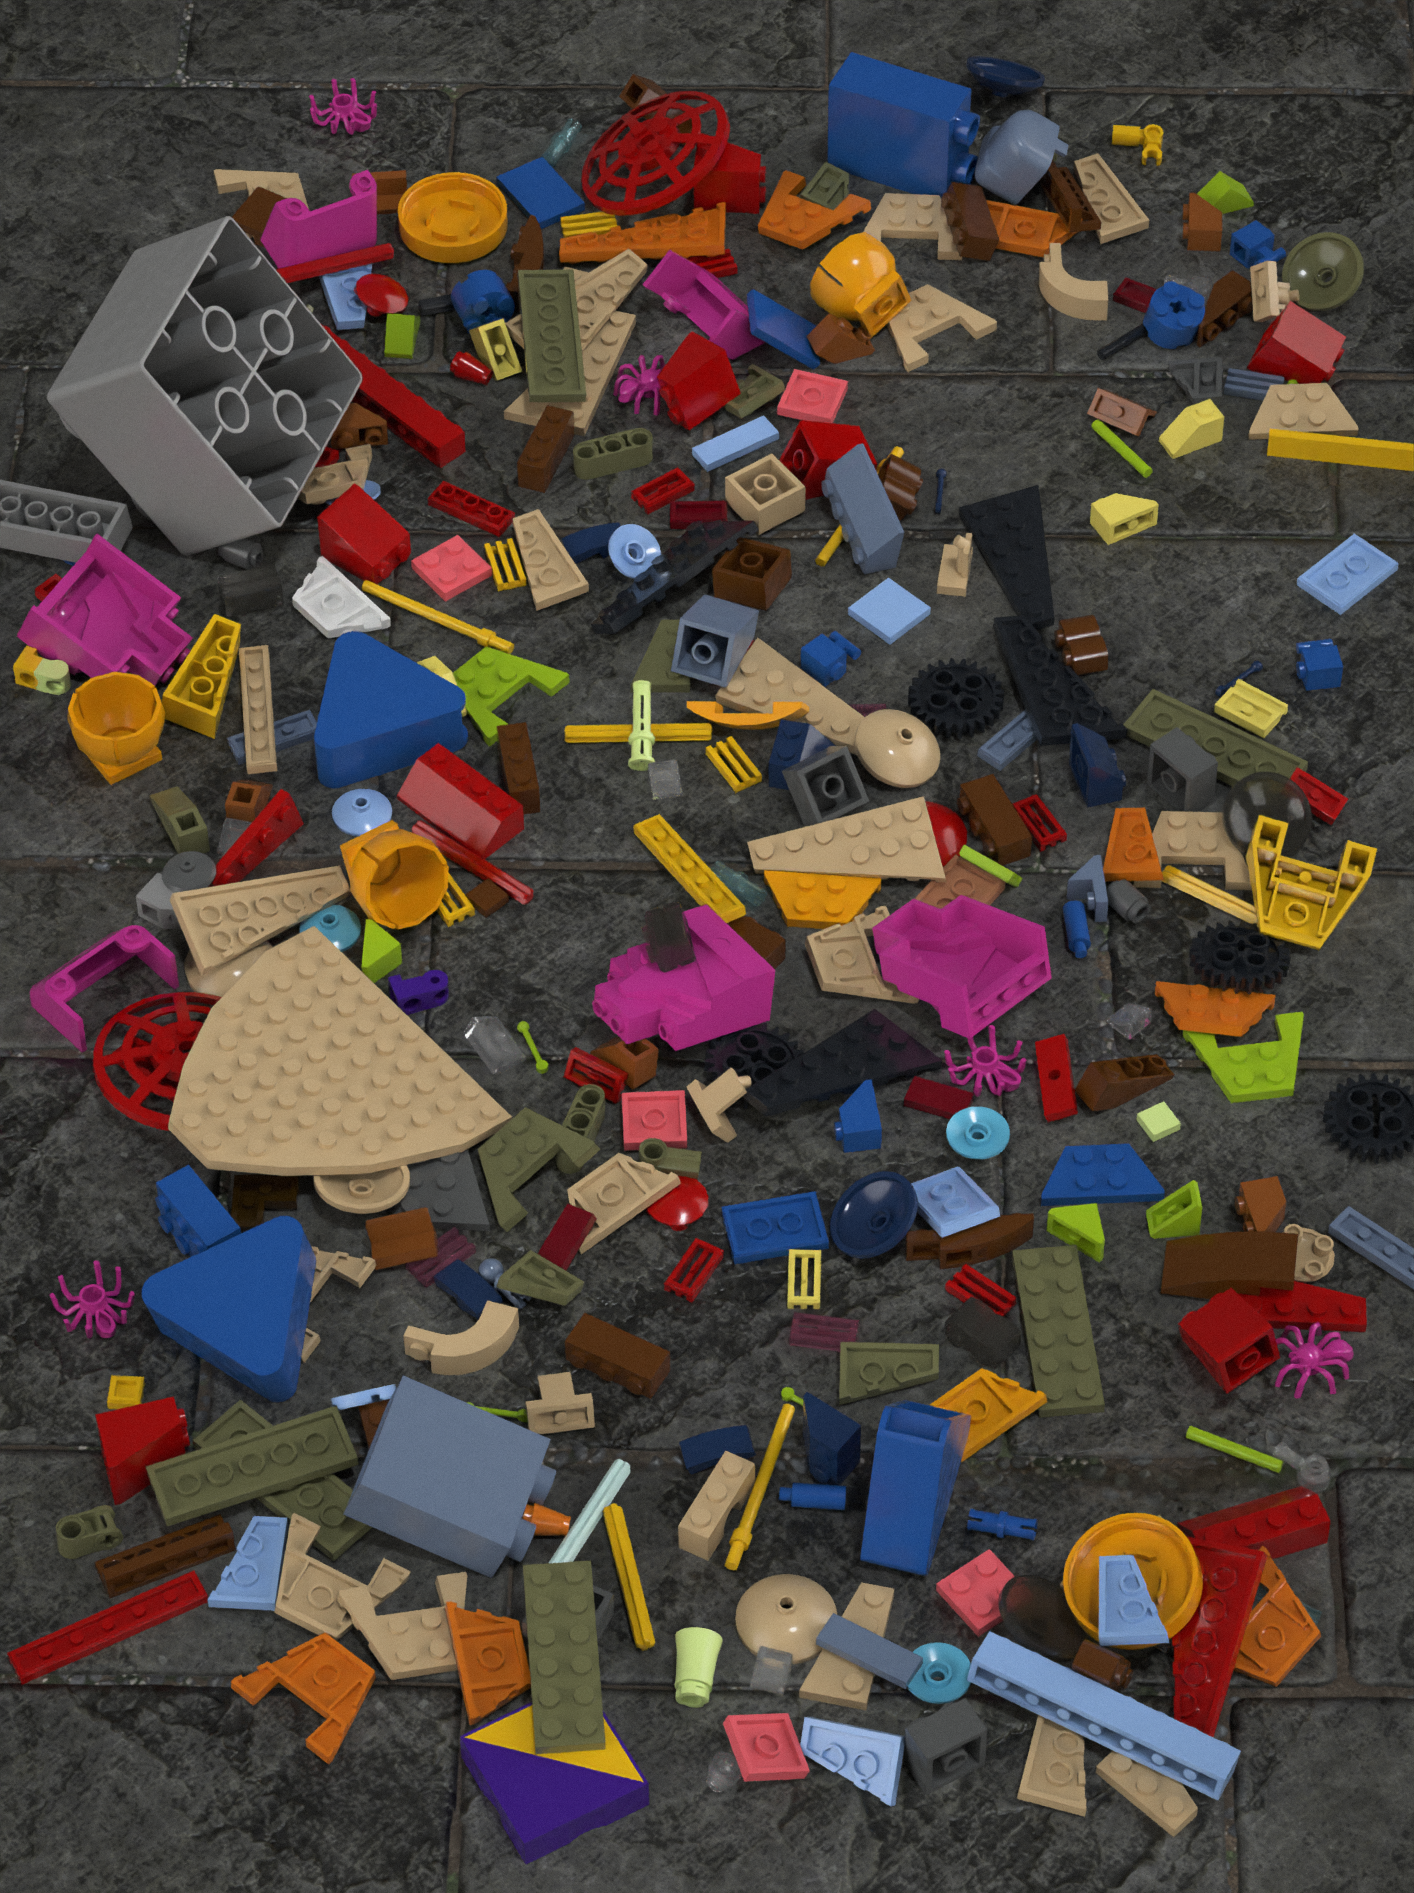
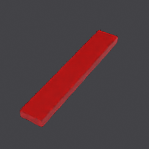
M193 1570L7 1653L8 1660L21 1685L208 1603V1595Z

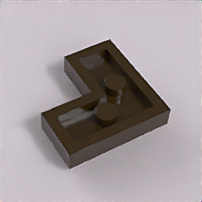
M234 1175L231 1217L241 1228V1233L264 1223L265 1208L297 1209L299 1176Z

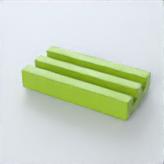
M963 845L959 852L960 856L968 862L1000 878L1013 887H1018L1023 879L1013 871L966 845Z

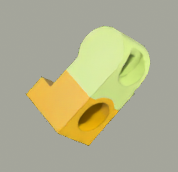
M26 646L13 665L16 684L54 695L64 694L71 687L69 668L66 662L39 657L35 648Z

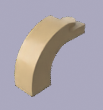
M1050 243L1049 254H1044V262L1039 263L1038 283L1045 300L1056 310L1074 318L1107 320V281H1085L1072 277L1062 266L1061 243Z
M487 1301L479 1320L474 1326L464 1332L452 1335L439 1334L408 1326L404 1333L405 1355H409L417 1360L431 1361L432 1373L440 1375H462L481 1370L503 1356L514 1341L519 1329L518 1308Z

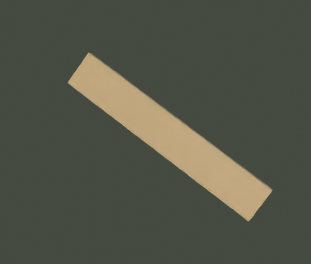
M268 645L239 648L247 773L257 774L278 771Z

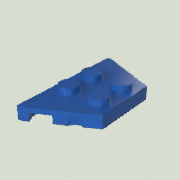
M1130 1144L1065 1146L1041 1194V1206L1161 1201L1164 1199L1165 1191Z

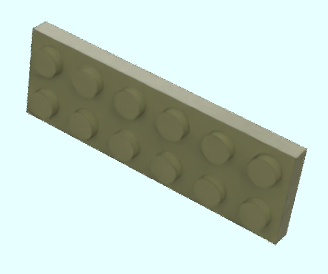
M518 270L517 279L529 402H586L574 270Z
M1155 689L1150 691L1123 724L1128 729L1126 736L1149 747L1151 743L1178 727L1186 735L1191 736L1203 750L1215 757L1218 762L1216 779L1275 807H1278L1285 799V796L1280 793L1295 769L1298 767L1306 772L1308 768V761Z
M1077 1245L1012 1250V1261L1034 1392L1036 1393L1039 1390L1047 1396V1403L1037 1409L1039 1418L1104 1412L1105 1402Z
M239 1400L193 1439V1446L196 1450L273 1425L242 1400ZM333 1473L256 1498L277 1516L287 1518L288 1525H290L293 1513H296L321 1526L313 1545L333 1561L372 1528L367 1524L343 1515L353 1489Z
M333 1406L146 1466V1472L166 1526H170L358 1465V1457L338 1408Z
M591 1560L523 1565L536 1754L604 1750L605 1732Z

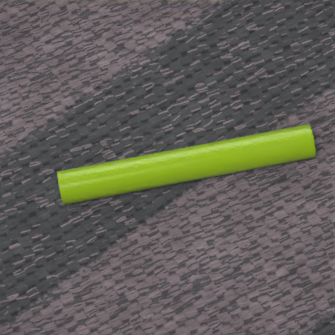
M1097 419L1092 423L1091 428L1143 477L1147 478L1152 474L1153 469L1103 422Z
M1189 1426L1187 1430V1439L1280 1473L1283 1460L1193 1426Z

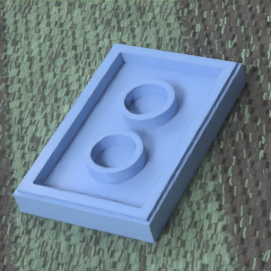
M1354 533L1297 578V586L1341 615L1398 570V562Z
M955 1167L911 1183L918 1198L917 1212L942 1238L1000 1217L999 1207L960 1167Z

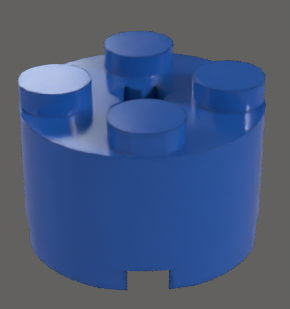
M491 270L474 271L467 275L469 279L462 284L459 281L454 286L451 293V302L469 334V330L495 320L504 319L506 323L514 312V300L502 279Z
M1168 281L1164 286L1158 288L1151 297L1143 319V325L1148 331L1150 340L1167 349H1176L1177 346L1185 345L1186 347L1195 340L1199 325L1205 315L1204 297L1192 289L1173 281Z

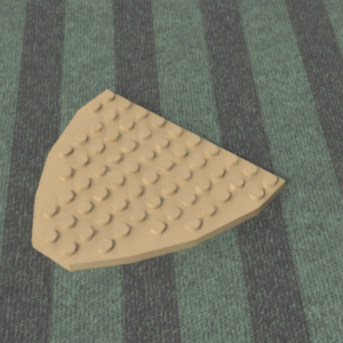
M313 926L265 951L211 1008L183 1064L168 1129L207 1169L279 1176L368 1174L463 1152L498 1132L512 1119V1116L330 940Z

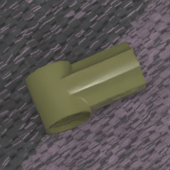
M649 1138L644 1140L639 1146L638 1162L654 1165L655 1170L666 1174L673 1172L678 1176L698 1179L702 1152L667 1147L662 1140Z

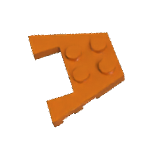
M785 170L760 219L758 230L761 235L803 250L831 234L830 229L836 225H846L853 221L852 216L861 211L863 214L869 212L872 209L871 203L868 199L850 193L832 210L801 199L796 195L806 186L805 177Z
M1262 1546L1259 1550L1266 1553L1267 1560L1259 1585L1268 1593L1250 1613L1233 1671L1277 1687L1321 1637V1633L1299 1598L1296 1597L1280 1569L1272 1560L1268 1550Z
M323 1633L287 1651V1656L273 1663L267 1661L257 1666V1671L245 1677H242V1675L235 1677L231 1681V1688L254 1706L278 1683L286 1687L326 1719L305 1742L309 1750L327 1764H330L376 1679L375 1670L327 1633Z

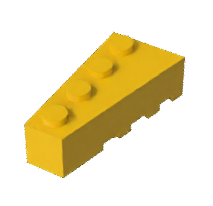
M216 614L213 615L162 695V705L166 720L215 739L240 647L241 624Z

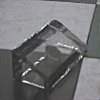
M497 1016L472 1017L464 1031V1036L492 1074L502 1073L526 1061L525 1053Z

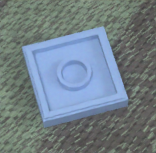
M890 578L884 580L848 607V615L889 645L928 617L931 611V607Z

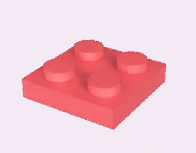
M794 369L777 406V415L798 420L833 423L848 390V381Z
M459 535L411 560L412 569L445 602L492 576V567Z
M685 1090L622 1093L624 1151L639 1150L640 1144L649 1138L660 1139L667 1147L687 1148Z
M990 1549L936 1583V1591L978 1637L1031 1603L1032 1594Z
M788 1713L728 1715L723 1722L744 1782L805 1779L810 1772Z

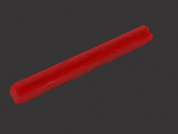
M385 243L278 268L276 271L288 284L390 260L394 257V248H392L390 243Z
M419 820L412 826V833L431 840L441 854L484 881L489 878L505 893L521 904L527 905L533 899L534 891L532 888L427 823Z

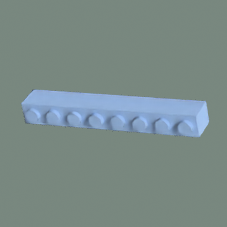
M989 1631L972 1659L967 1681L1211 1798L1219 1800L1234 1773L1240 1750L1192 1726L1177 1721L1163 1712L1156 1711L1131 1697L1076 1673L1068 1667L1055 1663L1037 1652H1032L1013 1643L1005 1637Z

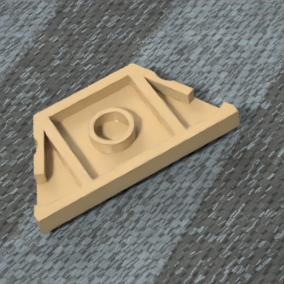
M1327 383L1270 385L1249 430L1248 439H1269L1270 429L1336 436H1357L1359 429Z
M618 1153L568 1188L570 1205L591 1212L597 1218L579 1248V1252L583 1254L681 1184L678 1175L670 1172V1174L655 1170L654 1165L636 1162L632 1157Z

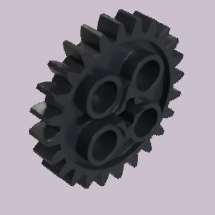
M950 658L947 665L942 660H938V667L928 664L927 672L919 670L918 678H912V686H909L908 690L910 714L912 716L916 715V718L924 722L929 729L934 727L936 736L941 731H945L946 738H949L952 733H956L957 737L961 739L963 732H967L969 736L974 737L975 729L984 733L985 725L993 727L994 719H1000V711H1003L1004 690H1001L1002 683L1001 681H996L995 673L987 675L988 667L985 666L977 669L976 661L968 666L966 665V659H962L960 664H956L955 660Z
M1232 921L1228 922V926L1217 922L1216 929L1206 926L1205 932L1198 931L1197 938L1193 937L1189 953L1190 966L1194 967V974H1202L1201 981L1211 980V987L1220 984L1224 992L1229 987L1233 988L1235 994H1238L1240 989H1245L1247 994H1251L1254 988L1263 993L1264 986L1274 989V983L1281 984L1282 978L1287 977L1291 956H1289L1290 949L1285 948L1284 940L1277 941V938L1259 933L1256 923L1251 927H1246L1244 921H1241L1239 926H1235Z
M764 1023L761 1028H756V1025L717 1037L716 1041H710L709 1049H706L704 1071L707 1072L706 1080L715 1081L728 1069L733 1068L738 1076H749L752 1086L802 1055L804 1050H797V1040L789 1042L790 1033L780 1036L778 1034L779 1027L769 1031L767 1030V1023ZM744 1095L732 1104L734 1105L741 1100L745 1109L749 1106V1103L744 1100Z
M1375 1073L1371 1074L1370 1080H1366L1362 1074H1359L1358 1082L1348 1077L1346 1086L1338 1083L1336 1092H1329V1099L1325 1101L1323 1122L1326 1123L1325 1133H1331L1330 1142L1339 1141V1151L1349 1148V1157L1351 1158L1357 1153L1361 1154L1362 1162H1365L1368 1156H1372L1376 1164L1379 1162V1157L1382 1156L1389 1163L1391 1162L1392 1154L1402 1159L1404 1150L1412 1153L1414 1150V1094L1410 1095V1085L1403 1088L1399 1087V1078L1390 1083L1388 1082L1387 1074L1383 1076L1382 1080H1377ZM1372 1097L1377 1099L1376 1122L1378 1124V1139L1373 1138L1374 1117Z

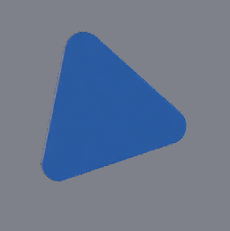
M352 631L342 634L335 641L314 734L318 780L325 787L336 789L414 765L420 756L438 743L450 752L462 749L468 741L467 728L462 724V710L466 704L464 691L365 633Z
M289 1216L276 1217L168 1267L146 1280L142 1287V1299L162 1334L271 1402L286 1401L296 1392L316 1268V1256L301 1224L295 1218Z
M909 1400L885 1406L876 1438L860 1555L861 1561L927 1577L966 1446L971 1415Z

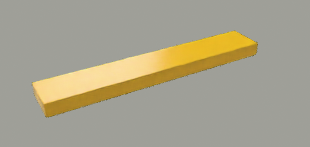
M1279 429L1269 430L1267 456L1414 471V444Z
M660 814L633 825L634 834L700 906L707 904L726 923L746 915L745 906Z

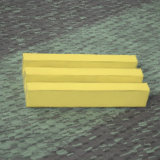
M789 1249L787 1309H794V1305H800V1309H807V1305H813V1309H820L821 1250ZM795 1258H802L801 1296H794ZM808 1258H815L814 1296H807Z

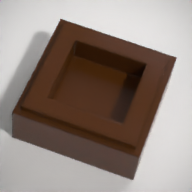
M489 878L465 894L473 907L485 918L509 902V895Z

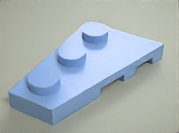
M1134 1555L1099 1556L1100 1646L1169 1643L1168 1633L1165 1626L1161 1623L1155 1603L1151 1600Z

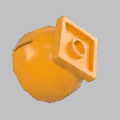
M866 232L850 235L833 247L820 262L822 267L842 285L831 278L820 266L817 267L810 282L811 297L819 307L839 319L843 317L848 321H860L862 328L870 334L871 338L912 301L902 277L896 272L894 256L885 244Z
M111 672L92 677L75 690L67 715L72 734L78 749L88 756L110 785L162 760V752L156 745L164 728L165 711L157 688L152 683L136 674Z
M391 820L340 845L350 880V892L369 919L398 930L420 924L438 909L448 889L449 866L431 840L407 830L399 829L398 824Z

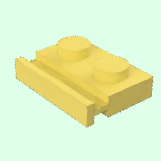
M1240 679L1236 681L1234 687H1230L1215 703L1214 713L1262 738H1265L1279 723L1280 718L1288 712V704Z

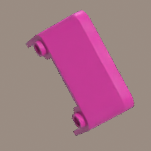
M672 250L666 253L643 283V286L660 295L665 300L663 305L671 312L676 314L680 311L690 318L710 337L709 341L724 348L727 356L732 360L766 343L751 334L748 306L713 274Z
M131 925L108 934L34 984L29 993L31 1005L83 1053L87 1050L83 1020L66 1002L135 955L175 990L179 987L175 955L144 927Z

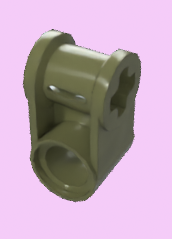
M108 1505L97 1506L91 1510L61 1518L56 1525L57 1546L60 1555L68 1559H77L87 1554L101 1550H110L118 1546L123 1541V1534L115 1525L113 1507Z

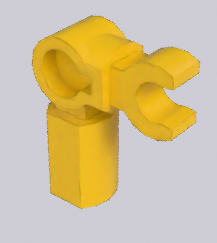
M1155 124L1148 125L1144 129H1140L1138 126L1113 125L1112 145L1139 147V144H1142V164L1146 165L1147 158L1153 157L1157 160L1156 165L1160 166L1162 162L1161 148L1164 132L1160 126Z

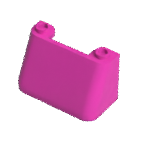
M368 170L352 176L349 182L352 197L322 208L309 211L307 206L297 198H287L275 203L260 240L278 268L376 245L377 184Z

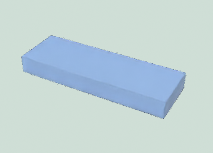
M763 415L693 447L692 456L709 472L778 440L779 432Z

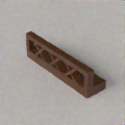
M1052 159L1047 172L1038 182L1068 231L1071 233L1100 230L1101 220L1067 167L1058 168Z
M221 1514L98 1560L94 1562L95 1568L110 1599L235 1551L234 1535L229 1522L224 1523Z

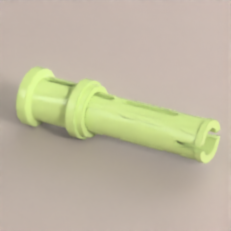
M645 680L633 682V732L628 737V742L631 745V758L628 760V766L638 771L650 770L655 766V760L652 758V745L655 744V736L651 733V683ZM641 702L643 703V719H641Z

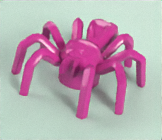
M354 78L350 79L352 96L349 94H339L337 81L332 79L334 98L332 103H329L330 108L320 111L316 106L314 96H309L312 107L310 108L313 122L320 126H326L330 122L332 134L337 132L339 120L344 122L345 129L349 134H354L355 130L357 132H364L371 127V119L376 118L377 104L374 103L376 91H372L370 103L362 105L357 103V88ZM371 108L370 115H367L362 111ZM329 114L325 121L318 120L317 115L323 117Z
M640 355L638 361L642 373L639 374L632 364L620 366L613 395L617 396L619 394L618 400L622 403L635 399L634 414H639L642 396L654 398V415L657 416L660 414L659 389L661 388L657 376L665 366L664 357L657 355L653 359L651 368L646 370L645 356ZM659 361L661 369L656 370ZM630 369L638 379L627 374L623 375L624 370Z
M994 1025L988 1026L990 1047L982 1046L977 1048L974 1038H968V1044L973 1052H971L972 1058L967 1056V1064L956 1066L952 1062L950 1051H944L952 1083L965 1085L975 1073L977 1074L973 1089L976 1097L981 1095L983 1077L987 1079L990 1091L994 1095L1001 1096L1003 1091L1011 1092L1019 1088L1021 1083V1076L1019 1074L1025 1069L1027 1061L1025 1058L1020 1059L1017 1069H1012L1001 1062L1016 1058L1020 1052L1022 1042L1017 1041L1012 1054L1008 1056L998 1055L996 1052ZM972 1068L963 1080L956 1078L955 1072H962ZM992 1075L995 1077V1080H996V1082H997V1084H998L997 1089H996V1086H995V1084H994Z
M97 1260L93 1262L96 1284L83 1287L79 1296H73L69 1292L63 1275L58 1276L61 1290L66 1298L71 1302L79 1301V1303L66 1310L59 1306L54 1293L49 1295L54 1308L63 1315L68 1316L80 1308L71 1325L68 1319H63L67 1332H71L76 1328L84 1313H86L85 1332L89 1339L93 1336L92 1316H95L96 1332L102 1338H111L115 1335L117 1326L114 1320L119 1324L127 1323L126 1310H121V1317H119L108 1305L110 1303L121 1308H128L134 1304L135 1293L133 1291L129 1293L128 1302L108 1298L117 1296L120 1292L122 1283L120 1266L115 1267L116 1285L114 1291L105 1292L103 1289L100 1262Z
M1319 1322L1310 1326L1307 1343H1304L1300 1329L1289 1325L1285 1327L1281 1337L1276 1339L1277 1345L1285 1344L1292 1352L1288 1355V1358H1291L1290 1364L1285 1365L1279 1371L1275 1386L1280 1387L1284 1375L1289 1370L1297 1369L1302 1376L1295 1390L1294 1397L1296 1399L1301 1398L1308 1377L1317 1373H1321L1328 1380L1330 1394L1336 1393L1333 1376L1327 1370L1321 1368V1366L1339 1365L1342 1367L1344 1379H1349V1367L1345 1362L1353 1358L1352 1347L1346 1341L1341 1340L1339 1332L1327 1333L1315 1345V1334L1317 1336L1322 1335ZM1290 1331L1295 1333L1299 1348L1286 1339ZM1331 1338H1335L1334 1341H1331L1323 1350H1321Z

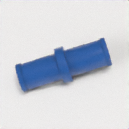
M970 1509L968 1517L982 1520V1522L968 1520L967 1529L970 1531L997 1534L998 1538H1005V1535L1035 1540L1037 1532L1023 1529V1527L1037 1529V1519L1010 1516L1006 1511H1000V1514Z

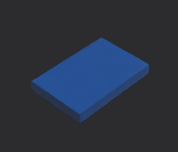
M543 157L496 176L497 185L527 218L530 215L536 216L541 229L559 222L560 217L572 216L585 210V202Z
M754 289L746 294L751 334L813 370L820 365V357L816 355L807 338V335L816 325Z
M816 1191L721 1207V1214L734 1264L788 1256L789 1249H829V1241Z

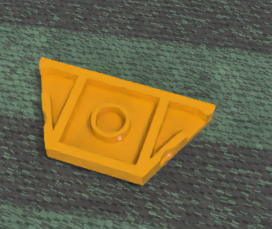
M764 870V882L766 885H769L773 893V900L777 908L782 911V918L787 927L826 929L838 923L841 926L852 922L855 916L862 914L868 906V900L875 892L879 893L881 890V878Z
M981 1368L935 1400L930 1406L971 1415L970 1429L961 1460L962 1463L1047 1403V1396L1042 1391L1037 1390L1035 1393L1020 1387L1019 1382L1009 1378H1000L996 1373Z

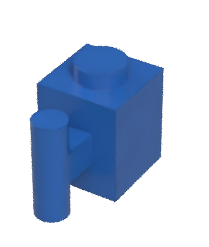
M1257 220L1231 234L1230 255L1247 269L1265 261L1278 262L1286 257V251L1282 247L1273 251L1274 234Z
M833 631L829 638L824 634H820L801 648V669L826 687L834 680H839L846 673L847 655L856 660L861 655V650L837 631Z
M1332 639L1296 643L1297 654H1301V661L1296 663L1297 677L1299 680L1303 679L1306 691L1341 687L1343 664L1337 645L1333 646Z

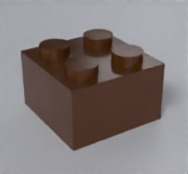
M739 537L736 540L738 546L731 551L727 550L712 569L714 597L767 611L792 578L790 550Z

